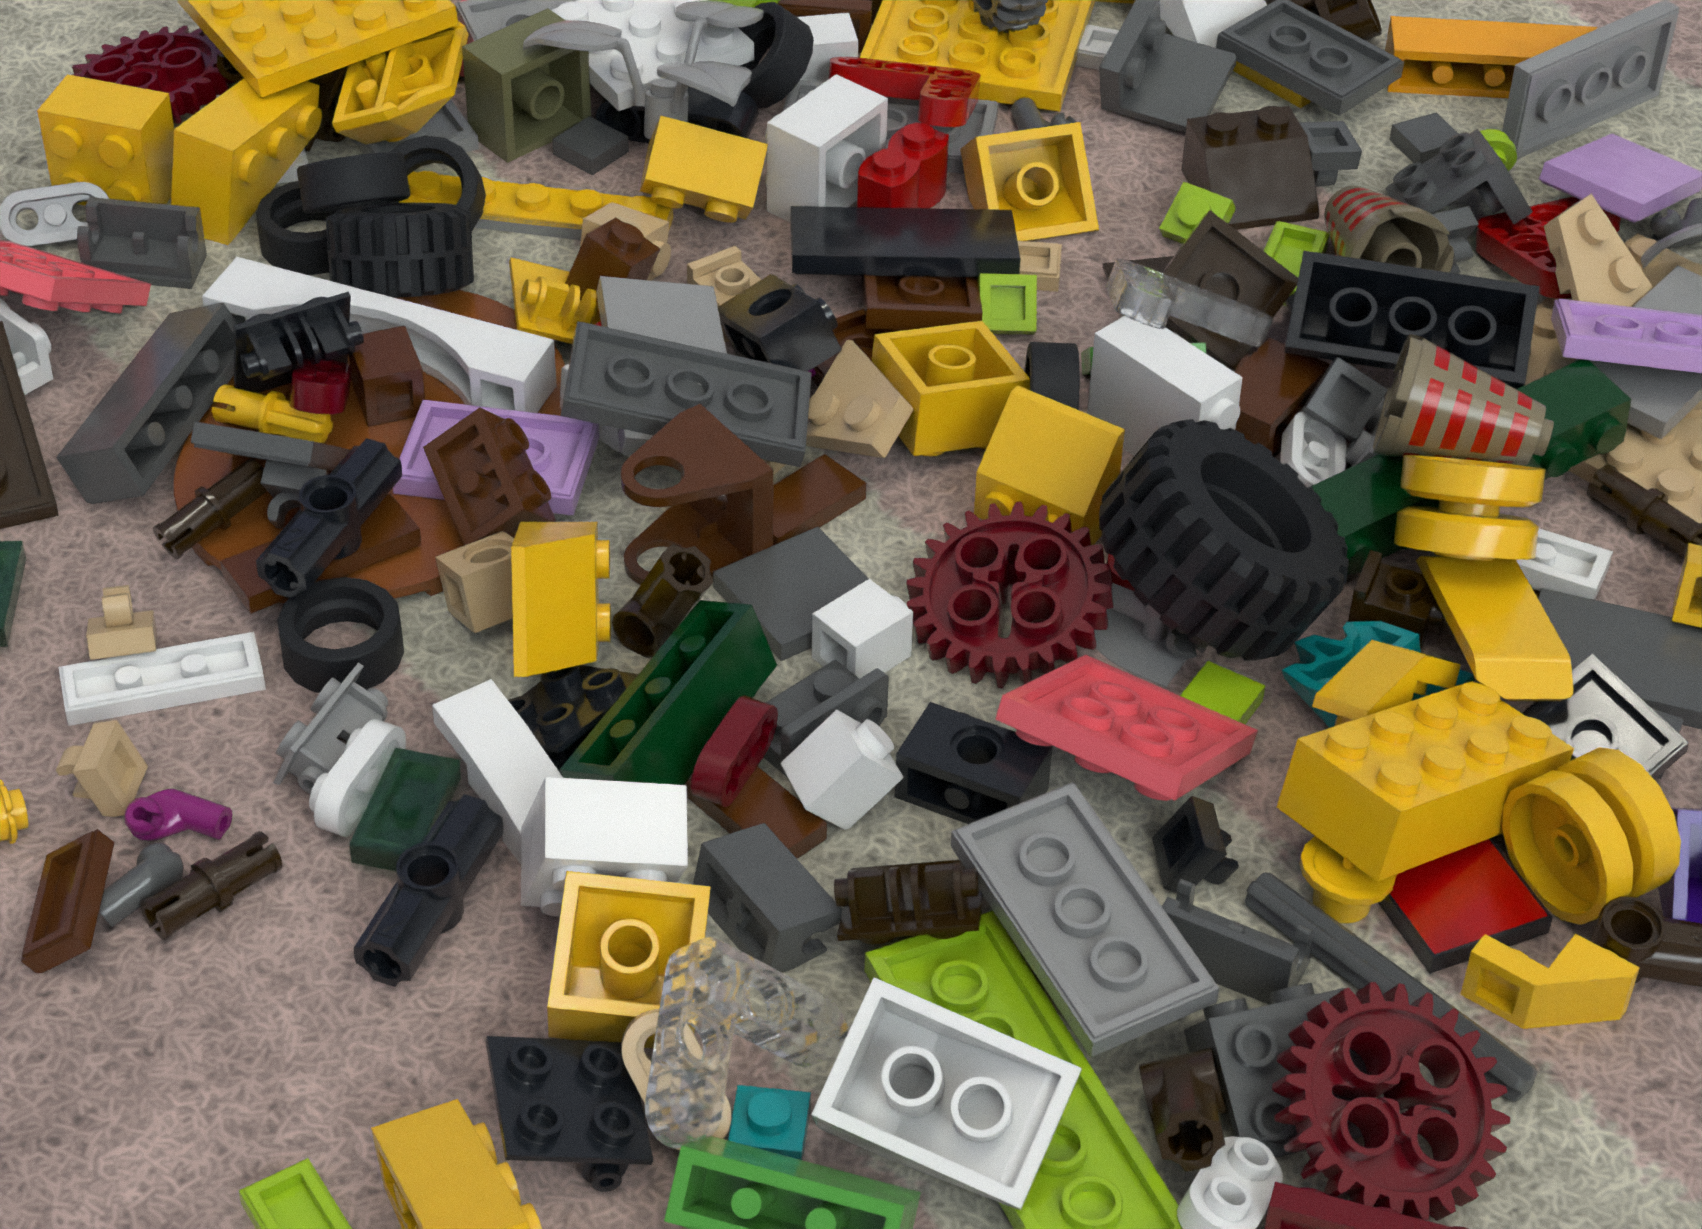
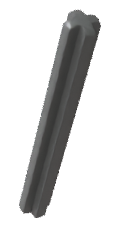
M1262 873L1247 888L1248 893L1245 903L1250 909L1293 941L1298 925L1313 930L1310 953L1359 990L1370 982H1376L1382 995H1384V993L1400 983L1405 984L1409 1005L1429 992L1433 994L1434 1005L1432 1015L1439 1018L1455 1008L1272 873ZM1459 1011L1454 1031L1461 1037L1468 1032L1478 1030L1481 1036L1471 1051L1476 1058L1495 1057L1497 1060L1494 1067L1484 1073L1487 1083L1506 1086L1507 1093L1502 1096L1512 1102L1519 1101L1535 1083L1534 1080L1538 1072L1536 1067Z

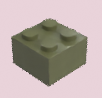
M548 8L462 46L468 123L478 135V142L507 163L553 142V139L585 118L591 117L588 51L547 45H533L523 51L524 40L533 32L549 24L566 21Z

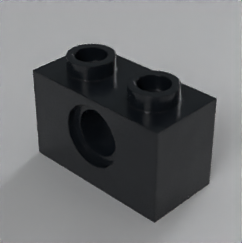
M773 274L768 275L718 306L721 325L737 356L810 371L842 350L832 331L838 327V323L828 304L820 297L817 299L810 297L798 284L790 285Z
M930 702L896 753V765L904 778L895 785L894 798L970 824L1045 794L1049 789L1053 745L1038 746L1020 739L1015 731Z

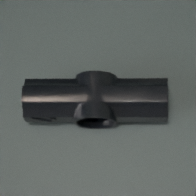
M366 438L360 446H353L330 475L319 476L305 483L299 491L300 510L256 560L258 576L265 580L271 586L274 593L295 599L300 592H307L333 560L348 557L359 549L362 543V524L402 477L401 460L388 450L385 443Z
M463 794L461 799L449 801L423 842L406 849L399 856L396 864L397 882L354 946L356 964L363 967L373 980L396 987L401 981H411L438 936L453 929L461 921L464 913L463 896L501 838L504 830L502 817L494 813L485 800Z

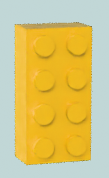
M1470 681L1298 738L1276 808L1374 880L1380 881L1502 834L1503 806L1510 791L1551 770L1557 771L1558 767L1570 762L1574 748L1552 734L1550 727L1544 722L1525 716L1502 701L1499 694L1491 687Z

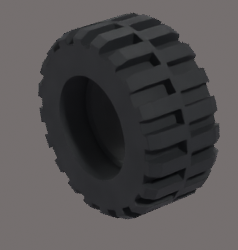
M1188 419L1160 427L1137 452L1102 496L1099 512V529L1102 530V543L1106 553L1113 555L1115 559L1113 567L1121 579L1128 580L1135 589L1133 594L1144 606L1149 604L1161 615L1159 619L1172 630L1178 628L1188 635L1189 641L1202 648L1211 646L1216 649L1218 655L1228 658L1241 656L1244 661H1256L1279 656L1286 652L1343 591V585L1347 581L1349 563L1345 538L1337 534L1339 525L1332 513L1326 512L1320 504L1322 499L1312 487L1307 488L1298 479L1299 474L1287 463L1283 465L1272 456V451L1259 442L1253 444L1245 439L1243 433L1232 428L1220 429L1215 422L1206 420L1195 422L1193 419Z

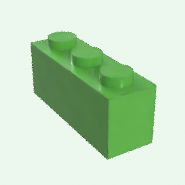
M702 1134L681 1145L664 1221L690 1229H913L921 1192Z

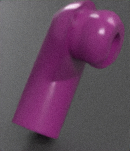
M172 788L156 792L147 797L136 798L127 806L124 820L133 836L140 840L157 841L187 830L220 840L229 829L233 814L230 807Z

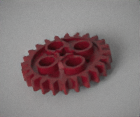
M185 25L174 33H169L168 27L165 26L159 32L149 34L147 30H143L139 34V38L133 40L123 36L120 38L121 44L117 46L104 44L101 46L103 53L85 55L87 64H77L72 67L74 72L72 75L169 93L173 123L176 124L182 123L181 115L186 113L194 115L200 111L199 106L208 105L216 99V95H221L229 89L228 84L235 83V81H229L224 78L219 72L217 57L222 52L201 28L190 33L188 26Z
M1016 502L1011 514L1002 516L997 505L993 503L989 506L988 519L981 521L970 510L966 511L965 520L967 527L960 530L946 522L943 524L946 542L927 539L925 546L928 558H914L912 562L915 578L907 579L906 582L910 599L907 601V607L913 611L916 640L918 643H927L929 658L932 661L945 657L948 672L951 674L961 671L965 666H969L971 683L977 684L989 672L994 673L997 687L1003 688L1009 674L1018 673L1024 685L1032 680V670L1040 668L1044 674L1055 670V661L1061 659L1065 663H1069L1077 659L1076 645L1094 650L1096 648L1095 630H1107L1108 628L1107 609L1113 608V585L1110 564H1105L1103 546L1101 544L1091 545L1090 531L1087 527L1072 532L1071 518L1067 513L1060 516L1053 523L1049 522L1046 505H1041L1034 515L1030 517L1025 516L1022 502ZM1014 550H1018L1017 559H1015L1017 583L1013 584L1011 591V632L1007 638H1001L1005 625L1002 605L1006 604L1009 593L1007 570L1009 554ZM988 565L986 567L976 568L978 566ZM1050 567L1049 569H1046V570H1038V569H1040V568ZM982 617L979 620L968 621L971 618ZM1039 619H1044V620H1045V621L1040 622V623H1031V622L1034 621V620H1039Z
M1370 982L1357 991L1356 995L1348 987L1330 998V1004L1324 1000L1307 1012L1306 1015L1309 1021L1304 1020L1288 1033L1296 1046H1291L1280 1053L1276 1060L1292 1074L1285 1075L1272 1084V1091L1291 1099L1290 1106L1274 1115L1275 1121L1282 1124L1295 1125L1298 1135L1290 1139L1283 1146L1285 1151L1298 1152L1306 1150L1311 1158L1301 1171V1177L1307 1179L1322 1172L1328 1178L1324 1193L1329 1196L1337 1197L1345 1192L1350 1195L1349 1201L1372 1207L1373 1205L1374 1207H1388L1397 1210L1403 1215L1426 1221L1429 1220V1216L1438 1221L1456 1212L1455 1204L1463 1206L1475 1200L1479 1196L1475 1186L1478 1187L1494 1179L1496 1176L1494 1169L1487 1161H1491L1506 1153L1507 1146L1490 1133L1510 1124V1117L1492 1109L1491 1101L1507 1093L1506 1086L1487 1083L1484 1073L1492 1069L1497 1063L1496 1058H1476L1471 1051L1481 1036L1478 1030L1468 1032L1460 1037L1454 1031L1459 1011L1453 1008L1439 1018L1432 1015L1434 1005L1433 994L1429 992L1409 1005L1405 984L1400 983L1384 993V995H1382L1376 982ZM1349 1049L1361 1056L1366 1066V1073L1361 1072L1354 1065ZM1419 1063L1423 1064L1433 1076L1434 1086L1430 1085L1422 1076ZM1332 1092H1334L1335 1094L1340 1095V1096H1342V1097L1350 1098V1099H1353V1100H1352V1101H1347V1100L1338 1099V1098L1334 1097V1095L1332 1094ZM1384 1094V1097H1379L1378 1099L1376 1098L1379 1095ZM1433 1106L1446 1109L1450 1113V1115L1440 1110L1430 1108H1432ZM1408 1109L1407 1111L1400 1114V1110ZM1347 1121L1353 1122L1360 1129L1364 1138V1147L1352 1139L1348 1131ZM1417 1134L1428 1141L1432 1148L1433 1159L1423 1153L1418 1143Z

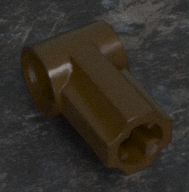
M672 544L659 557L633 597L613 617V631L622 645L645 658L653 657L714 582L709 568L711 560L695 546L681 548Z
M1619 897L1608 903L1589 941L1614 952L1619 957L1640 967L1635 983H1638L1642 978L1702 987V923L1662 917L1654 906L1645 900L1635 897Z
M1207 1048L1139 1064L1144 1095L1162 1159L1174 1161L1185 1172L1211 1166L1212 1158L1217 1150L1226 1145L1221 1114L1227 1113L1212 1049Z

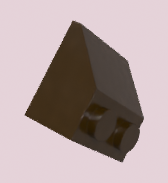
M1266 106L1259 110L1235 113L1217 112L1209 116L1187 119L1181 170L1189 184L1233 200L1236 210L1228 223L1231 227L1239 230L1275 225L1276 221L1291 223L1319 218V206L1308 136L1290 106Z

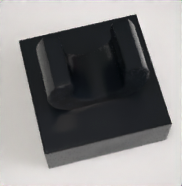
M1191 796L1152 837L1164 889L1176 892L1180 879L1194 883L1195 886L1203 878L1210 883L1219 885L1225 882L1239 868L1238 861L1225 857L1227 855L1225 848L1232 842L1230 834L1220 829L1214 804L1200 798Z

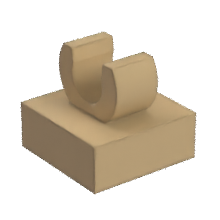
M129 585L103 588L102 605L104 617L88 619L86 637L90 660L156 651L157 631L154 611L133 613Z
M112 720L94 723L84 746H71L65 749L56 772L59 776L74 774L78 782L72 795L78 798L91 799L102 816L116 817L123 816L129 803L135 799L148 765L119 722Z

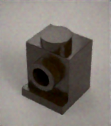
M1370 550L1353 591L1348 622L1382 621L1419 634L1421 650L1427 633L1439 635L1445 620L1423 574L1381 563L1382 553Z

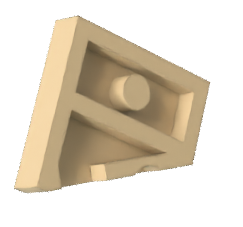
M1592 193L1544 225L1550 252L1556 260L1555 274L1560 294L1571 293L1572 300L1630 307L1653 289L1640 265L1636 262Z
M846 340L842 350L837 355L815 394L809 399L806 445L885 458L914 408L852 340Z

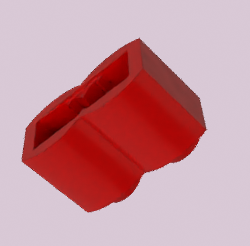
M918 122L904 126L895 132L888 142V148L873 153L860 165L858 170L857 207L931 208L939 203L947 189L949 134L936 130L928 124Z

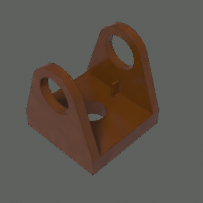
M701 404L680 412L623 463L621 467V487L628 498L638 504L649 507L671 506L636 537L625 550V571L637 584L641 585L649 571L644 570L638 564L637 559L643 552L651 548L670 547L672 544L681 548L695 546L711 560L709 568L713 578V571L773 546V469ZM664 465L678 470L681 473V481L665 489H651L639 484L635 480V476L644 468Z

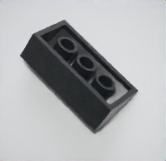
M1304 251L1284 353L1334 360L1339 357L1347 363L1394 370L1407 336L1413 334L1427 339L1507 385L1518 389L1525 386L1540 286Z

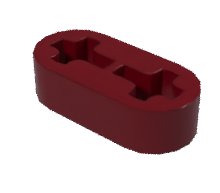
M303 359L304 367L299 370L294 369L292 374L290 407L313 414L342 413L349 399L352 367L343 362L321 359L319 364L312 365L309 359Z
M745 695L738 698L705 744L697 759L691 779V792L695 797L723 807L731 805L771 745L778 721V711L774 705Z

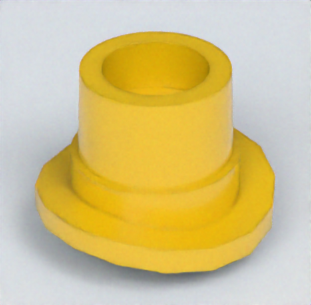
M1316 836L1304 845L1299 862L1302 876L1313 888V904L1339 923H1354L1366 917L1371 905L1381 902L1393 890L1397 876L1396 874L1376 881Z

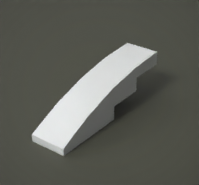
M492 679L433 704L434 724L467 764L469 785L480 799L486 801L494 813L502 817L504 827L502 834L503 842L521 864V826L545 777H563L529 727Z

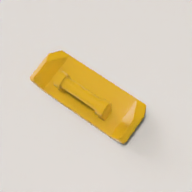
M1420 556L1416 559L1476 680L1487 687H1491L1499 696L1509 701H1562L1573 695L1570 655L1516 559L1493 558L1492 561H1481L1444 556Z

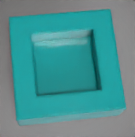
M737 1085L728 1140L803 1160L811 1107V1092Z

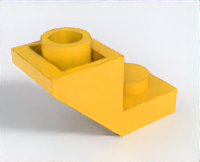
M1371 640L1315 694L1312 707L1336 714L1337 718L1334 726L1410 702L1414 693L1425 695L1428 684L1445 688L1455 687L1461 664L1407 648Z
M1576 933L1549 968L1529 958L1523 952L1510 948L1484 934L1471 950L1460 995L1522 1029L1620 1020L1627 1011L1640 967Z

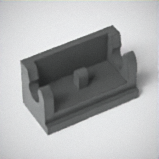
M89 198L85 206L88 227L78 226L77 243L81 263L147 282L153 286L192 289L207 256L199 207Z
M765 823L701 843L693 885L711 887L708 914L766 982L827 951L826 946L819 939L810 940L805 944L804 942L811 935L818 932L823 933L838 925L843 909L836 906L834 899Z
M1184 879L1179 880L1176 900L1167 897L1162 908L1216 984L1268 1005L1272 1004L1271 992L1298 985L1310 962L1311 955L1309 954L1313 930L1298 925L1294 937V945L1194 906L1195 884Z

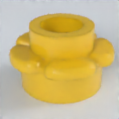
M0 779V842L9 840V843L13 844L18 838V830L28 828V814L20 789L8 791L4 782Z

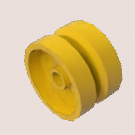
M1404 455L1400 487L1412 496L1439 500V506H1409L1398 511L1394 544L1412 549L1431 551L1439 556L1468 560L1492 561L1493 558L1534 559L1536 556L1539 526L1525 517L1500 514V506L1532 507L1540 503L1543 495L1545 469L1481 460Z
M1598 747L1558 767L1557 771L1551 770L1511 790L1503 806L1502 831L1510 860L1543 905L1562 921L1579 925L1593 921L1601 916L1604 908L1610 901L1619 897L1636 898L1669 882L1679 866L1681 840L1673 810L1660 786L1643 766L1620 750Z

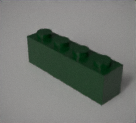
M700 600L561 767L560 771L563 778L684 785L693 774L695 764L705 744L739 697L744 695L753 698L777 667L752 604Z

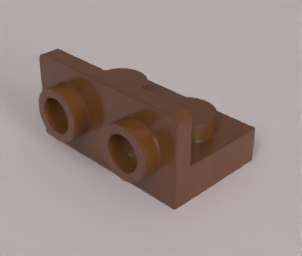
M479 407L423 447L464 546L501 531L511 534L518 529L520 522H556L548 503L551 499V491L543 477L533 469L526 452L529 449L528 438L513 419H504Z

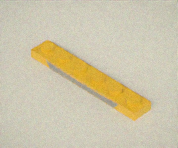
M413 171L407 176L410 197L399 201V203L421 202L456 205L462 194L460 177L440 175L432 171ZM482 177L486 198L483 214L474 228L581 240L583 218L611 202L669 221V229L674 216L673 208L658 205L647 196L630 197L604 194L589 189L570 190L545 187L537 183L518 184L492 181Z

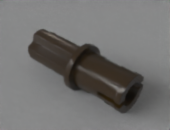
M248 459L210 488L206 489L201 486L196 489L195 499L161 524L158 523L153 527V532L158 540H161L163 537L167 540L161 544L173 558L178 560L184 555L183 553L218 527L223 530L228 529L231 526L230 519L267 492L261 485L264 467L256 460Z

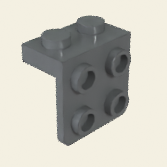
M1312 983L1296 985L1271 992V1005L1249 1010L1245 998L1214 1004L1203 1008L1205 1021L1184 1030L1189 1053L1211 1048L1213 1051L1235 1137H1249L1262 1142L1272 1151L1275 1158L1297 1153L1286 1152L1283 1147L1290 1139L1298 1135L1295 1125L1276 1122L1274 1118L1275 1114L1291 1105V1099L1272 1091L1273 1083L1285 1075L1292 1074L1276 1061L1277 1056L1289 1047L1296 1046L1288 1033L1304 1020L1309 1021L1306 1013L1324 1000L1330 1004L1329 999L1345 988L1315 994ZM1349 1049L1354 1065L1361 1072L1366 1073V1066L1361 1056ZM1332 1092V1094L1334 1095V1097H1336V1098H1338V1099L1347 1100V1101H1352V1100H1353V1099H1350V1098L1342 1097V1096L1337 1095V1094H1335L1334 1092ZM1347 1121L1348 1131L1352 1139L1363 1137L1360 1129L1353 1122Z

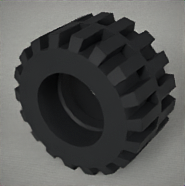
M387 203L344 208L326 217L329 277L332 282L393 298L449 293L460 290L474 282L470 211L446 203Z

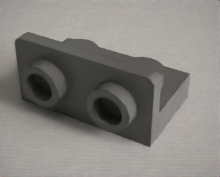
M833 660L770 699L766 703L777 708L778 721L771 745L763 758L787 777L780 763L836 709L860 723L868 719L880 726L887 717L889 676L879 668H876L859 679L837 660Z

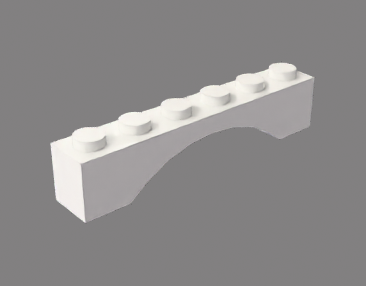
M236 257L202 296L203 306L224 303L235 322L240 324L259 314H274L301 306L316 297L328 298L349 291L351 295L350 322L357 321L363 334L405 325L422 370L444 383L462 399L465 405L538 413L557 386L554 339L260 262Z

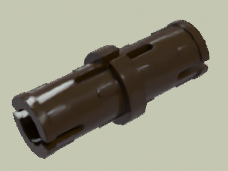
M1610 464L1601 467L1593 476L1594 479L1603 485L1598 487L1594 483H1589L1587 496L1597 500L1627 520V528L1638 535L1640 533H1648L1677 552L1683 559H1685L1688 543L1702 546L1693 540L1695 537L1702 540V523H1698L1668 503V496L1656 488L1645 489L1617 471V468Z
M258 831L248 840L212 861L208 858L200 859L191 865L192 869L189 875L140 902V909L149 927H152L159 922L160 926L155 928L154 932L162 940H166L171 937L172 933L210 910L216 908L219 912L224 911L233 905V896L271 873H276L282 869V859L276 846L272 843L263 849L262 845L269 841V837L263 832Z

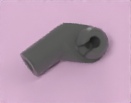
M1702 198L1691 200L1684 218L1681 220L1679 214L1668 209L1667 216L1664 218L1661 212L1655 214L1650 221V228L1654 232L1653 239L1659 241L1683 228L1702 223ZM1702 236L1681 240L1670 245L1667 249L1700 243Z

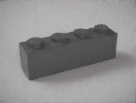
M224 303L169 313L56 458L87 503L96 504L144 496L192 432L194 421L199 422L214 402L213 399L220 386L227 384L233 377L234 325H237Z

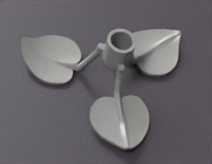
M691 1L678 5L675 12L676 17L694 21L684 63H667L658 66L657 75L665 79L651 81V89L647 91L644 90L629 41L621 38L622 30L616 27L579 20L549 24L536 30L524 40L523 51L533 45H547L591 52L610 49L619 51L624 58L635 92V106L645 107L644 136L651 139L660 115L688 122V86L712 95L730 104L732 107L735 106L741 91L750 83L752 72L748 68L722 62L699 61L694 63L702 31L710 25L723 28H739L752 25L763 18L764 10L748 6H736L722 1Z

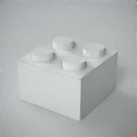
M836 74L768 121L765 134L768 144L767 174L765 178L767 212L790 222L791 206L857 207L859 167L867 157L877 151L886 149L888 98Z
M545 777L521 826V906L540 907L542 913L550 916H560L566 871L677 883L688 867L686 785Z

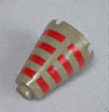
M1354 185L1340 189L1327 202L1324 220L1336 256L1450 273L1454 257V249L1449 244L1447 234H1450L1446 227L1431 213L1370 189Z
M1413 334L1407 336L1393 373H1396L1392 387H1388L1373 442V453L1392 457H1404V455L1436 456L1527 465L1533 454L1541 457L1545 454L1554 426V421L1544 418L1546 412L1545 405L1427 339Z

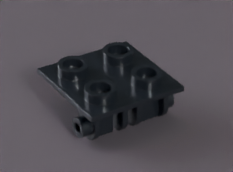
M349 291L328 298L316 297L301 306L274 314H259L251 317L246 322L234 325V387L260 393L289 384L292 381L294 369L299 370L304 367L303 359H309L312 365L319 364L321 359L335 360L348 364V354L355 352V346L364 343L359 323L357 321L350 322L351 295Z
M578 665L543 673L538 684L522 696L509 699L508 701L529 727L562 775L561 767L638 674L622 672L615 668L604 669Z
M503 1036L486 1037L485 1043L505 1160L582 1163L583 1178L592 1183V1187L600 1192L611 1191L619 1187L622 1183V1176L625 1174L629 1164L652 1165L653 1155L640 1093L623 1062L622 1042Z

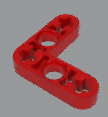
M834 57L830 59L828 79L837 74L884 97L919 100L918 121L938 127L964 126L978 103L981 75L975 71L860 57Z
M1572 196L1530 206L1533 213L1515 224L1512 223L1505 212L1479 219L1477 221L1479 225L1476 227V252L1521 283L1540 286L1539 294L1554 299L1572 298L1571 293L1560 294L1555 274L1556 260L1550 252L1544 225L1580 201V199ZM1603 210L1616 232L1620 230L1621 217Z

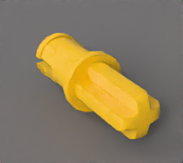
M224 384L217 390L213 399L214 402L228 404L226 409L212 407L215 421L256 429L260 433L325 443L333 429V421H331L330 414H313L296 410L290 407L289 401L280 392L272 391L267 395Z

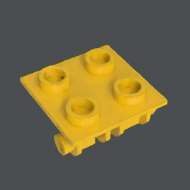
M510 257L509 268L517 330L572 344L577 321L594 325L600 321L596 290L588 288L580 301V287L573 284L568 287V284H565L570 273L569 271Z

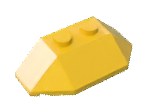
M458 21L459 25L348 65L332 121L335 131L365 145L384 140L396 142L408 137L410 134L417 133L455 95L463 61L462 46L467 44L469 35L465 25Z

